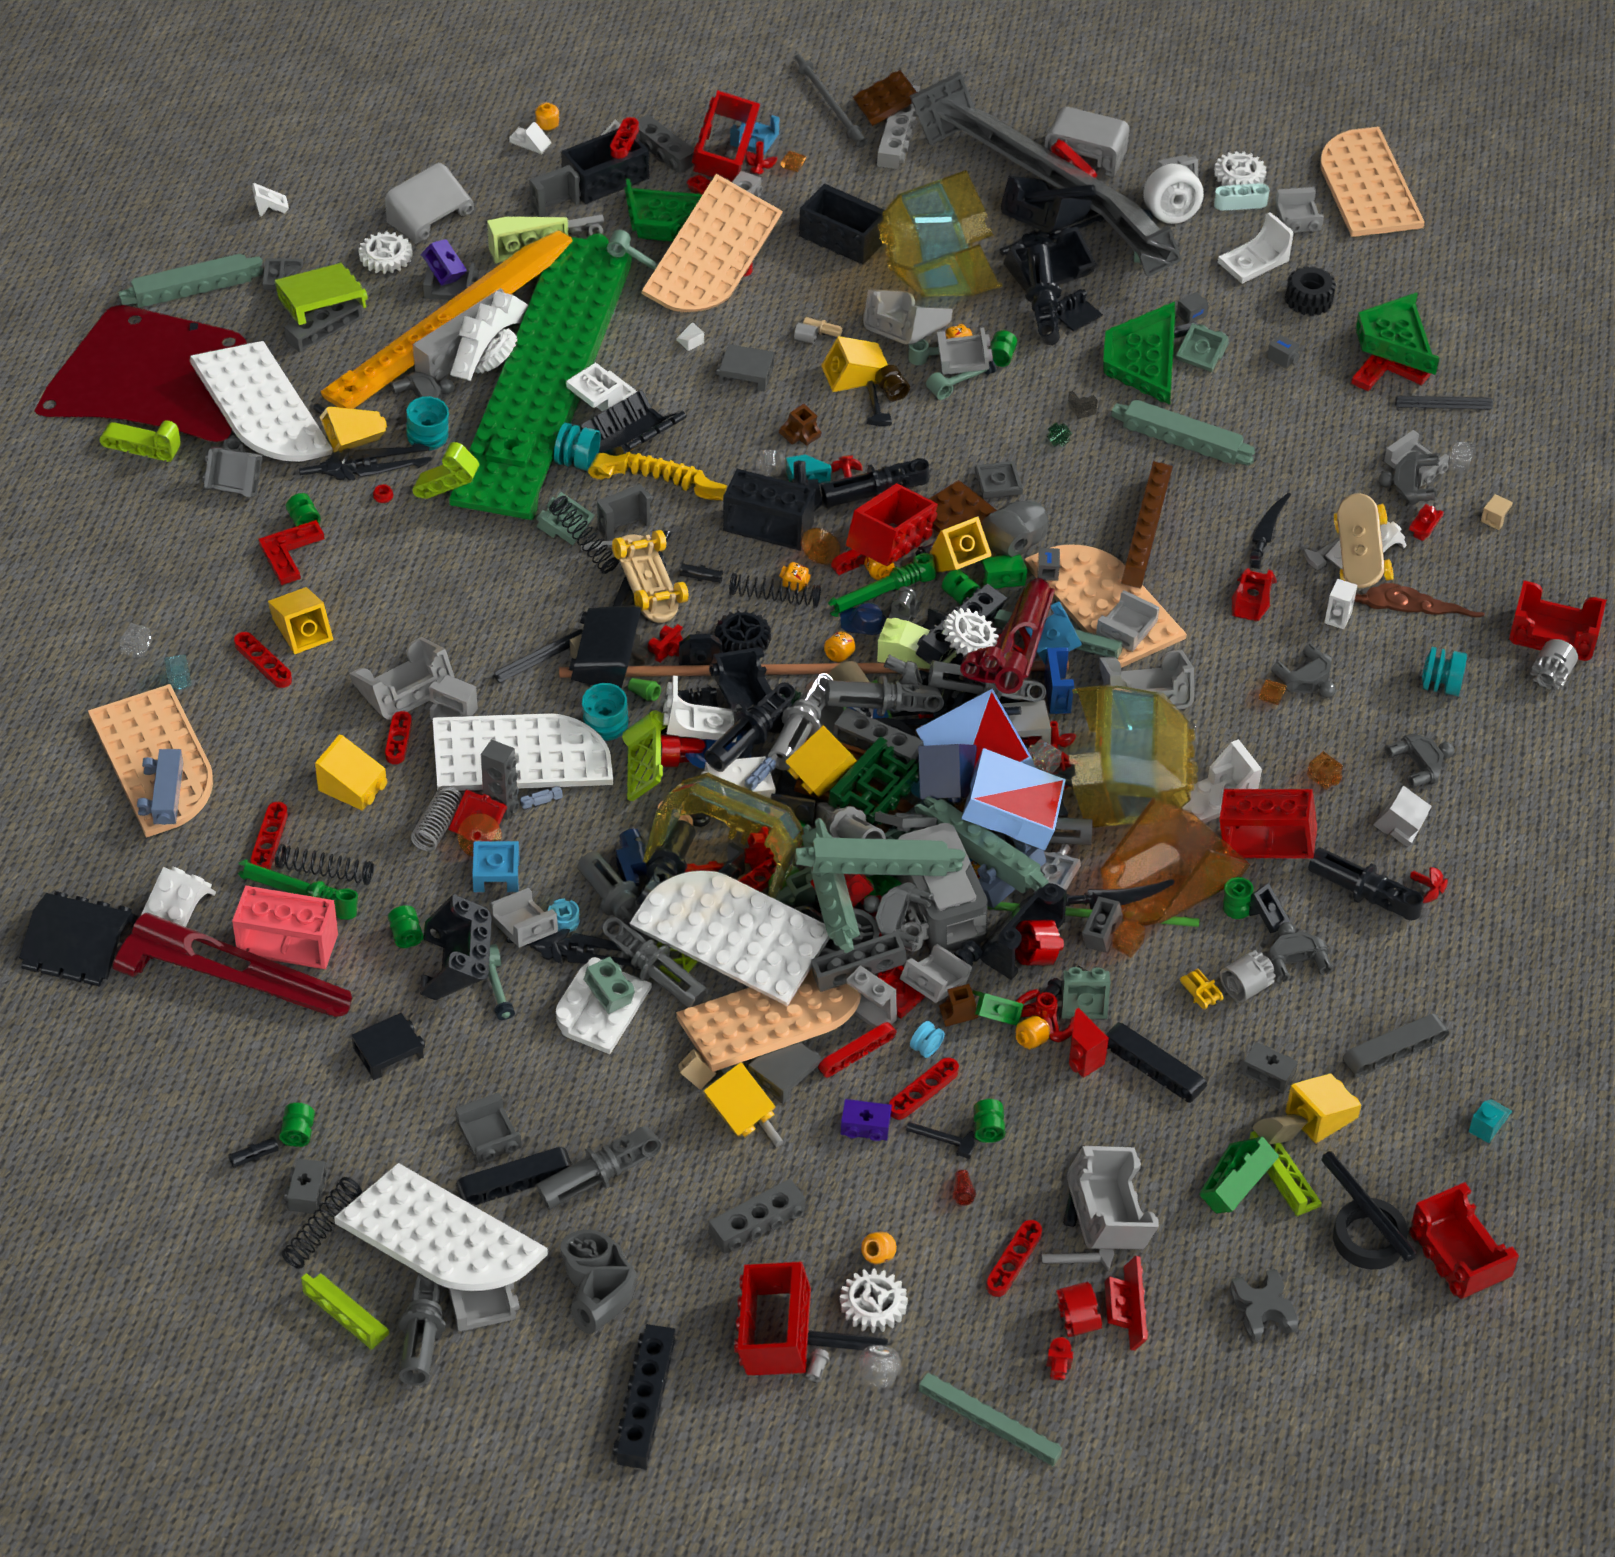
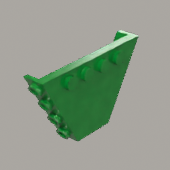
M626 179L627 186L624 187L633 232L637 231L638 238L673 242L702 197V194L632 188L630 179Z
M1417 292L1358 312L1355 330L1362 351L1436 375L1439 356L1433 355L1416 307Z
M1175 302L1163 305L1156 310L1106 330L1103 360L1104 373L1108 377L1115 378L1126 386H1132L1143 394H1148L1158 401L1171 405Z

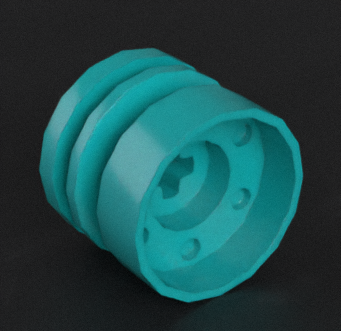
M425 396L414 399L409 403L406 415V435L411 445L418 443L429 446V450L442 447L447 442L449 436V410L445 402L435 397Z
M564 423L559 430L555 443V463L565 464V466L570 467L574 462L575 468L588 471L596 454L599 453L600 431L584 427L580 433L578 425H573L572 427V424Z
M1431 646V650L1425 659L1422 673L1423 690H1428L1431 681L1435 682L1433 692H1437L1441 683L1444 684L1445 694L1459 697L1467 653L1453 651L1449 660L1445 659V649L1441 650L1439 658L1435 657L1437 647Z
M600 683L586 690L582 697V712L585 724L594 729L604 741L619 738L628 728L627 697L619 686L611 683Z

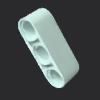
M1260 183L1219 186L1216 189L1214 206L1218 210L1264 208L1268 203L1269 187Z

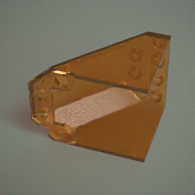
M1153 798L1101 867L1100 874L1101 878H1103V890L1140 887L1169 879L1175 881L1172 886L1157 894L1134 903L1121 905L1122 919L1130 927L1134 928L1161 924L1224 890L1225 884L1229 879L1242 877L1250 864L1193 812Z

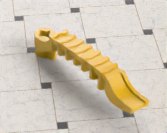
M630 451L618 456L598 453L588 469V473L592 478L600 480L604 478L609 479L612 474H625L628 468H631V472L634 475L641 470L643 476L647 477L649 472H652L654 478L658 479L661 474L667 482L673 477L674 485L678 486L682 480V489L687 491L690 485L694 483V493L698 497L710 500H723L727 488L725 484L709 480L702 470H697L694 466L688 467L683 463L677 464L672 460L665 461L660 457L656 459L650 455L642 456L640 453H637V455L631 454Z

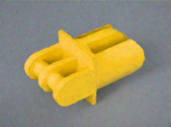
M1198 968L1180 978L1181 984L1194 997L1193 1002L1197 1003L1203 1010L1207 1009L1209 1004L1214 1005L1217 1000L1222 1001L1224 999L1222 992L1214 984L1215 980L1209 981Z

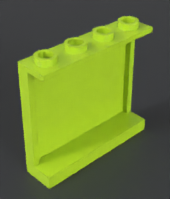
M342 263L275 280L279 300L298 325L306 324L304 312L344 301L357 299L362 307L366 308L365 300H368L365 288L362 289L360 282L356 281L354 275H351L349 269H346Z

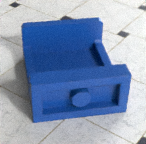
M1047 648L1044 679L1050 714L1071 713L1074 681L1073 679L1060 680V678H1066L1068 648Z

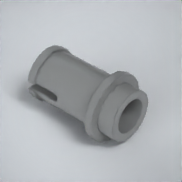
M815 1349L811 1353L810 1358L812 1360L806 1373L808 1380L821 1382L825 1364L829 1363L830 1360L827 1351Z

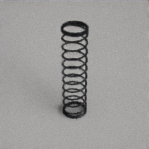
M564 495L555 499L549 506V511L557 516V520L562 522V526L567 528V532L572 534V538L577 540V544L582 546V550L588 551L587 556L593 557L592 562L598 563L597 568L601 569L602 574H607L614 570L620 562L616 557L610 558L601 568L599 567V564L608 559L613 551H608L598 562H595L594 558L603 553L608 545L601 546L593 556H590L589 551L598 547L603 539L596 540L588 550H585L584 545L593 541L598 533L591 534L583 544H580L579 539L588 535L593 527L586 528L578 538H575L574 533L583 529L588 521L581 522L573 532H570L569 527L577 524L583 515L576 516L568 526H564V521L572 518L577 513V509L571 510L563 520H559V515L567 512L572 507V503L567 504L568 497ZM563 499H565L561 505L555 508Z
M732 573L729 585L730 595H735L739 587V594L741 597L744 595L747 588V595L749 598L752 597L753 592L755 590V595L757 599L760 598L763 592L764 599L767 600L772 592V600L776 601L780 592V600L782 603L785 601L787 594L788 601L790 604L793 603L795 596L798 605H800L803 598H805V605L808 606L812 600V596L814 607L817 608L820 601L821 586L817 585L815 588V585H813L811 596L807 604V584H805L803 594L799 602L798 582L796 590L793 595L792 601H790V581L788 582L785 597L782 600V580H780L776 598L774 599V579H772L770 590L766 598V578H764L762 588L758 596L757 576L755 578L751 595H749V575L747 576L744 591L741 594V574H739L738 583L737 574Z
M280 844L275 854L276 867L282 868L286 865V868L290 870L294 866L296 871H300L303 868L305 873L311 870L314 875L320 871L323 877L328 873L330 878H334L337 874L339 880L346 876L348 882L354 878L356 883H360L363 879L364 885L370 884L374 871L373 862H367L366 860L363 865L362 877L357 881L356 872L359 866V859H357L354 865V874L349 880L347 872L350 866V857L346 861L345 874L340 878L341 855L337 861L336 873L331 876L330 868L333 862V854L329 857L328 870L325 874H322V865L325 858L324 852L321 854L319 869L316 873L313 871L316 851L312 853L311 866L308 871L304 867L308 854L307 848L304 850L302 866L299 869L296 868L299 847L295 849L294 863L290 868L287 865L291 850L290 845L286 849L285 844Z
M342 1177L336 1184V1189H332L330 1196H326L325 1203L319 1205V1210H315L313 1216L309 1217L308 1223L304 1224L302 1230L296 1233V1238L291 1239V1245H287L282 1250V1257L289 1265L297 1269L303 1268L305 1265L304 1260L310 1259L309 1254L304 1249L310 1253H315V1248L311 1243L316 1246L321 1245L320 1240L315 1235L326 1239V1233L321 1228L327 1232H332V1227L329 1223L337 1224L328 1220L322 1212L330 1215L335 1220L332 1214L335 1216L337 1214L329 1206L334 1207L339 1212H341L340 1209L343 1210L344 1208L339 1206L333 1198L341 1201L347 1207L348 1205L344 1201L349 1204L352 1202L346 1200L340 1192L348 1195L354 1201L353 1197H359L362 1194V1188L356 1181L349 1177ZM345 1185L352 1187L357 1193L352 1192ZM333 1191H337L342 1199L332 1196ZM331 1198L335 1205L327 1203V1199ZM325 1204L331 1213L321 1210V1206ZM319 1211H320L321 1215L323 1216V1218H324L325 1220H323L322 1218L316 1217V1216H315L316 1212H319ZM314 1218L321 1228L310 1224V1220ZM318 1220H321V1221L324 1222L326 1225H328L329 1228H330V1230L324 1228V1227L318 1222ZM309 1225L314 1234L304 1231V1227ZM311 1226L320 1230L325 1237L317 1234ZM303 1232L304 1236H305L311 1243H309L308 1241H306V1240H304V1239H302V1238H299V1237H298L299 1233ZM306 1233L313 1236L319 1244L314 1243ZM297 1239L304 1249L293 1245V1241ZM301 1241H304V1242L307 1243L309 1246H311V1248L313 1249V1251L307 1249V1248L301 1243ZM295 1248L304 1252L308 1258L300 1255ZM288 1252L294 1255L300 1261L301 1265L297 1264L289 1256Z

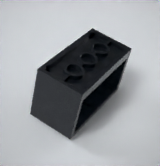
M618 129L561 151V166L570 165L580 176L579 190L581 196L579 199L585 205L623 190L627 186L626 179H630L631 186L649 179V150L637 137L627 156L622 159L612 157L610 145Z
M824 183L800 207L799 237L864 265L887 241L889 211Z
M736 469L723 496V531L801 551L814 524L815 488Z

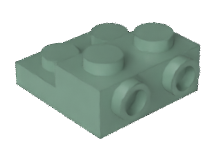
M1192 323L1176 355V359L1213 372L1218 360H1221L1229 344L1228 336L1221 331L1215 332L1209 330L1204 325Z
M561 492V493L557 496V498L560 497V496H563V495L566 496V495ZM552 497L546 506L548 510H542L536 520L539 523L536 527L552 538L557 534L571 545H574L577 540L572 538V534L567 532V528L562 526V522L557 520V516L549 511V506L557 499ZM568 497L567 504L572 503V507L564 514L559 515V520H563L571 510L577 509V513L572 518L564 521V526H568L576 516L583 515L577 524L569 527V531L573 532L581 522L588 521L583 529L574 533V537L578 538L595 515ZM563 499L555 508L561 505L565 499Z
M1072 967L1069 971H1063L1062 1019H1071L1075 1015L1077 1008H1080L1090 1019L1108 1018L1111 983L1109 971H1105L1100 967L1093 968L1092 971H1082L1078 967Z

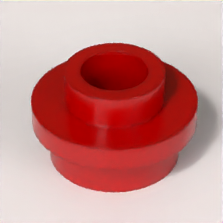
M385 484L378 485L373 492L374 500L379 503H387L394 496L393 490Z

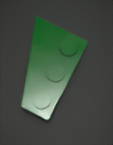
M1263 1136L1230 1143L1199 1195L1216 1214L1232 1212L1279 1158V1155Z

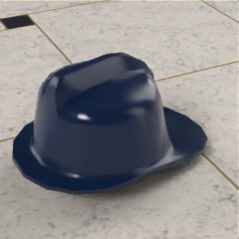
M863 603L857 608H850L840 614L841 628L851 633L878 635L881 634L886 622L883 611L873 603Z

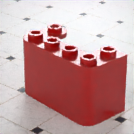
M1524 580L1509 636L1510 641L1515 645L1542 650L1547 641L1559 639L1575 648L1578 660H1590L1599 636L1607 600L1589 597L1585 599L1582 609L1541 600V586Z
M1465 1182L1416 1203L1411 1227L1409 1228L1411 1237L1415 1241L1418 1240L1423 1247V1253L1426 1258L1433 1261L1439 1276L1446 1279L1452 1294L1460 1299L1512 1277L1519 1257L1513 1246L1507 1249L1504 1244L1498 1246L1474 1214L1476 1210L1475 1204L1470 1205L1467 1195L1471 1194L1472 1191Z

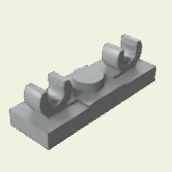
M603 214L568 220V233L578 235L585 229H588V236L593 235L592 230L596 229L602 234Z

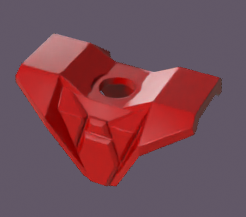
M1247 568L1237 579V581H1240V584L1232 596V616L1259 621L1270 607V590L1272 584L1277 582V579L1272 570H1268L1267 574H1263ZM1249 589H1256L1259 594L1252 596L1247 591Z

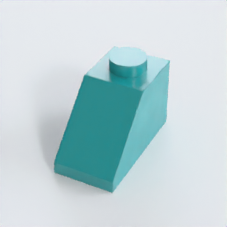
M806 454L786 458V474L789 481L794 479L793 464L796 461H804L806 463L807 480L818 479L819 483L831 481V465Z
M1492 1099L1484 1101L1472 1118L1469 1132L1490 1143L1510 1116L1512 1110Z

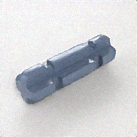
M767 757L745 780L744 786L750 791L754 790L758 786L757 784H760L768 776L769 772L775 768L776 761L771 757Z
M560 786L552 787L550 791L545 789L532 793L530 797L529 795L522 796L520 804L523 809L531 808L533 804L538 806L551 802L553 798L554 800L561 799L563 793Z

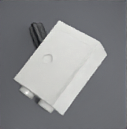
M752 745L723 772L716 771L706 762L705 770L701 772V780L703 785L706 784V797L708 801H711L713 810L770 804L771 794H775L776 790L770 772L760 784H757L758 786L754 790L750 791L744 786L745 780L766 759L765 756L749 758L753 750Z

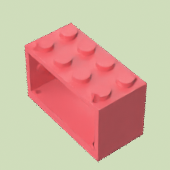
M245 886L232 920L237 948L268 960L325 970L338 936L334 900Z

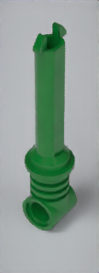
M928 553L915 556L913 562L900 568L897 566L893 567L889 576L837 599L831 598L828 605H834L835 611L830 612V615L838 617V613L893 589L899 590L900 587H908L919 581L928 582L935 579L937 574L934 556Z
M248 859L239 862V865L245 866L243 871L238 873L243 880L247 878L288 893L334 900L336 917L339 919L349 920L357 915L358 893L352 889L338 890L326 886L323 881L310 884L249 863Z

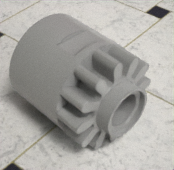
M1552 639L1547 641L1532 666L1530 674L1534 676L1533 681L1538 682L1539 686L1546 687L1549 690L1552 687L1558 690L1560 686H1564L1578 660V654L1572 645L1563 640Z
M1253 950L1220 971V980L1224 990L1236 1002L1243 1003L1275 982L1273 978L1276 975L1273 973L1274 967L1270 959L1264 956L1262 952L1258 953L1256 950Z

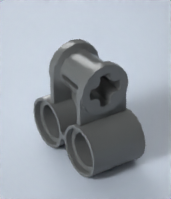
M905 586L899 588L897 599L892 602V611L889 618H898L913 623V619L916 618L920 608V601L916 600V593L913 589Z

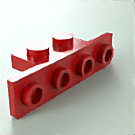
M1134 1256L1123 1266L1125 1281L1110 1276L1104 1281L1107 1323L1128 1329L1131 1351L1139 1348L1146 1342L1148 1337L1144 1305L1145 1291L1142 1282L1143 1268L1141 1267V1258L1139 1256Z

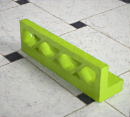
M1253 1131L1250 1133L1249 1139L1257 1138L1259 1135ZM1274 1144L1276 1147L1275 1152L1277 1153L1278 1151L1280 1153L1278 1154L1279 1158L1266 1172L1295 1215L1299 1216L1321 1207L1322 1202L1282 1144ZM1280 1160H1283L1287 1163V1169ZM1293 1178L1298 1179V1181L1300 1182L1299 1187H1298V1185L1295 1183V1181L1293 1180ZM1305 1196H1309L1313 1203L1307 1205L1308 1200Z
M307 1273L301 1277L303 1293L371 1350L389 1335V1329L323 1274L320 1273L314 1279Z

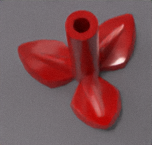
M761 141L756 143V155L749 151L746 152L747 163L754 166L750 170L752 173H763L762 167L770 169L778 159L777 157H770L763 160L764 143Z
M852 455L841 456L839 460L831 464V473L842 469L844 478L852 477L851 469L862 471V464L857 459H853Z
M1056 721L1050 722L1051 744L1058 748V745L1064 748L1070 746L1074 742L1076 734L1064 733L1059 737L1058 723Z
M1429 868L1430 878L1416 871H1412L1410 874L1411 879L1430 888L1423 896V903L1434 901L1438 898L1439 891L1443 894L1446 890L1448 879H1443L1442 872L1437 868Z

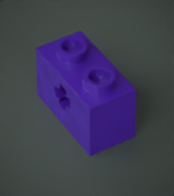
M447 239L431 243L421 253L441 286L457 282L467 271Z
M845 1099L841 1121V1135H846L849 1138L863 1137L873 1141H887L892 1105Z

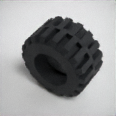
M1314 266L1297 268L1288 277L1285 293L1286 304H1288L1290 309L1294 308L1295 312L1298 313L1300 311L1302 315L1307 313L1309 316H1313L1315 313L1317 315H1321L1322 312L1326 313L1333 304L1336 288L1335 278L1322 268L1318 269Z

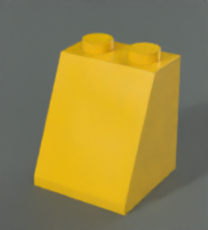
M837 336L821 367L832 392L867 386L868 381H874L877 384L875 381L877 372L888 364L878 343Z
M327 407L320 416L330 445L333 448V453L337 451L341 453L344 449H353L379 440L386 432L385 428H387L384 417H381L380 413L376 411Z
M979 517L941 530L930 551V554L934 556L936 572L957 570L992 556Z
M307 587L268 601L272 619L294 654L333 640L324 602Z
M823 725L785 762L790 766L787 771L795 779L800 777L804 781L801 785L809 794L814 792L820 797L832 789L857 760Z
M340 734L315 762L318 791L362 811L367 805L373 803L375 795L379 790H383L387 784L385 768Z
M742 1062L703 1091L705 1098L737 1137L741 1135L747 1137L756 1130L754 1127L756 1123L760 1120L765 1123L775 1115L772 1111L775 1110L776 1106Z
M1330 1073L1291 1085L1285 1112L1287 1114L1300 1115L1308 1121L1302 1130L1316 1144L1357 1119L1361 1104L1355 1096L1345 1089L1343 1083Z

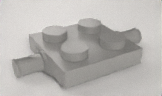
M1062 844L1058 852H1044L1047 862L1040 867V871L1048 879L1049 883H1054L1067 890L1081 863L1080 859L1067 856L1070 846Z

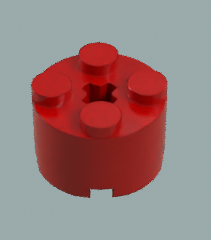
M1053 920L1021 921L1016 927L1021 934V943L1015 950L1017 961L1027 966L1053 965L1059 951H1062L1064 948V941L1059 937L1055 922Z
M1089 1281L1056 1290L1059 1302L1057 1307L1060 1317L1065 1319L1064 1327L1067 1337H1074L1102 1329L1101 1316L1097 1311L1098 1303Z

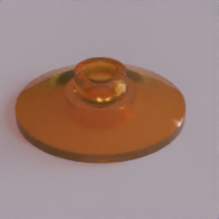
M809 529L801 539V547L804 554L816 563L830 564L840 554V544L837 538L825 529Z
M473 814L467 817L461 823L458 830L459 845L471 857H473L475 841H501L502 839L499 824L494 818L486 814ZM477 831L481 833L479 840H476L474 837Z

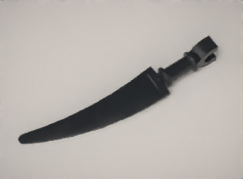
M1287 493L1279 499L1260 521L1252 539L1256 547L1250 555L1252 559L1251 568L1260 569L1261 558L1264 555L1263 549L1267 546V543H1271L1275 523L1291 493Z
M1169 879L1155 884L1125 889H1088V895L1087 893L1074 896L1067 894L1066 906L1069 907L1074 904H1084L1087 906L1089 904L1090 909H1093L1098 897L1119 901L1120 906L1130 904L1172 886L1175 881Z

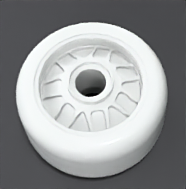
M1167 164L1159 167L1149 176L1144 186L1143 196L1146 206L1157 219L1168 224H1178L1190 219L1198 211L1203 200V187L1196 175L1186 166Z

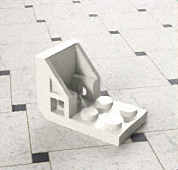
M1238 739L1231 742L1209 768L1207 779L1172 792L1170 798L1190 825L1196 827L1220 817L1224 789H1258L1262 769Z

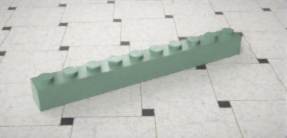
M999 609L994 618L995 627L1004 629L1012 613ZM1075 629L1082 643L1081 646L1075 649L1105 657L1119 658L1122 652V641Z
M927 1372L920 1382L919 1391L1051 1466H1054L1060 1458L1062 1447L1059 1444L1051 1442L1045 1436L1033 1432L1029 1427H1024L1018 1421L1006 1417L1004 1413L997 1412L991 1406L981 1403L977 1398L971 1397L964 1391L956 1389L950 1383L940 1380L936 1375H931Z

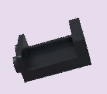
M402 1012L351 1035L353 1049L373 1080L382 1077L381 1069L416 1054L419 1059L424 1058L423 1049L425 1048V1043L420 1035L417 1036L415 1034L411 1020H406Z

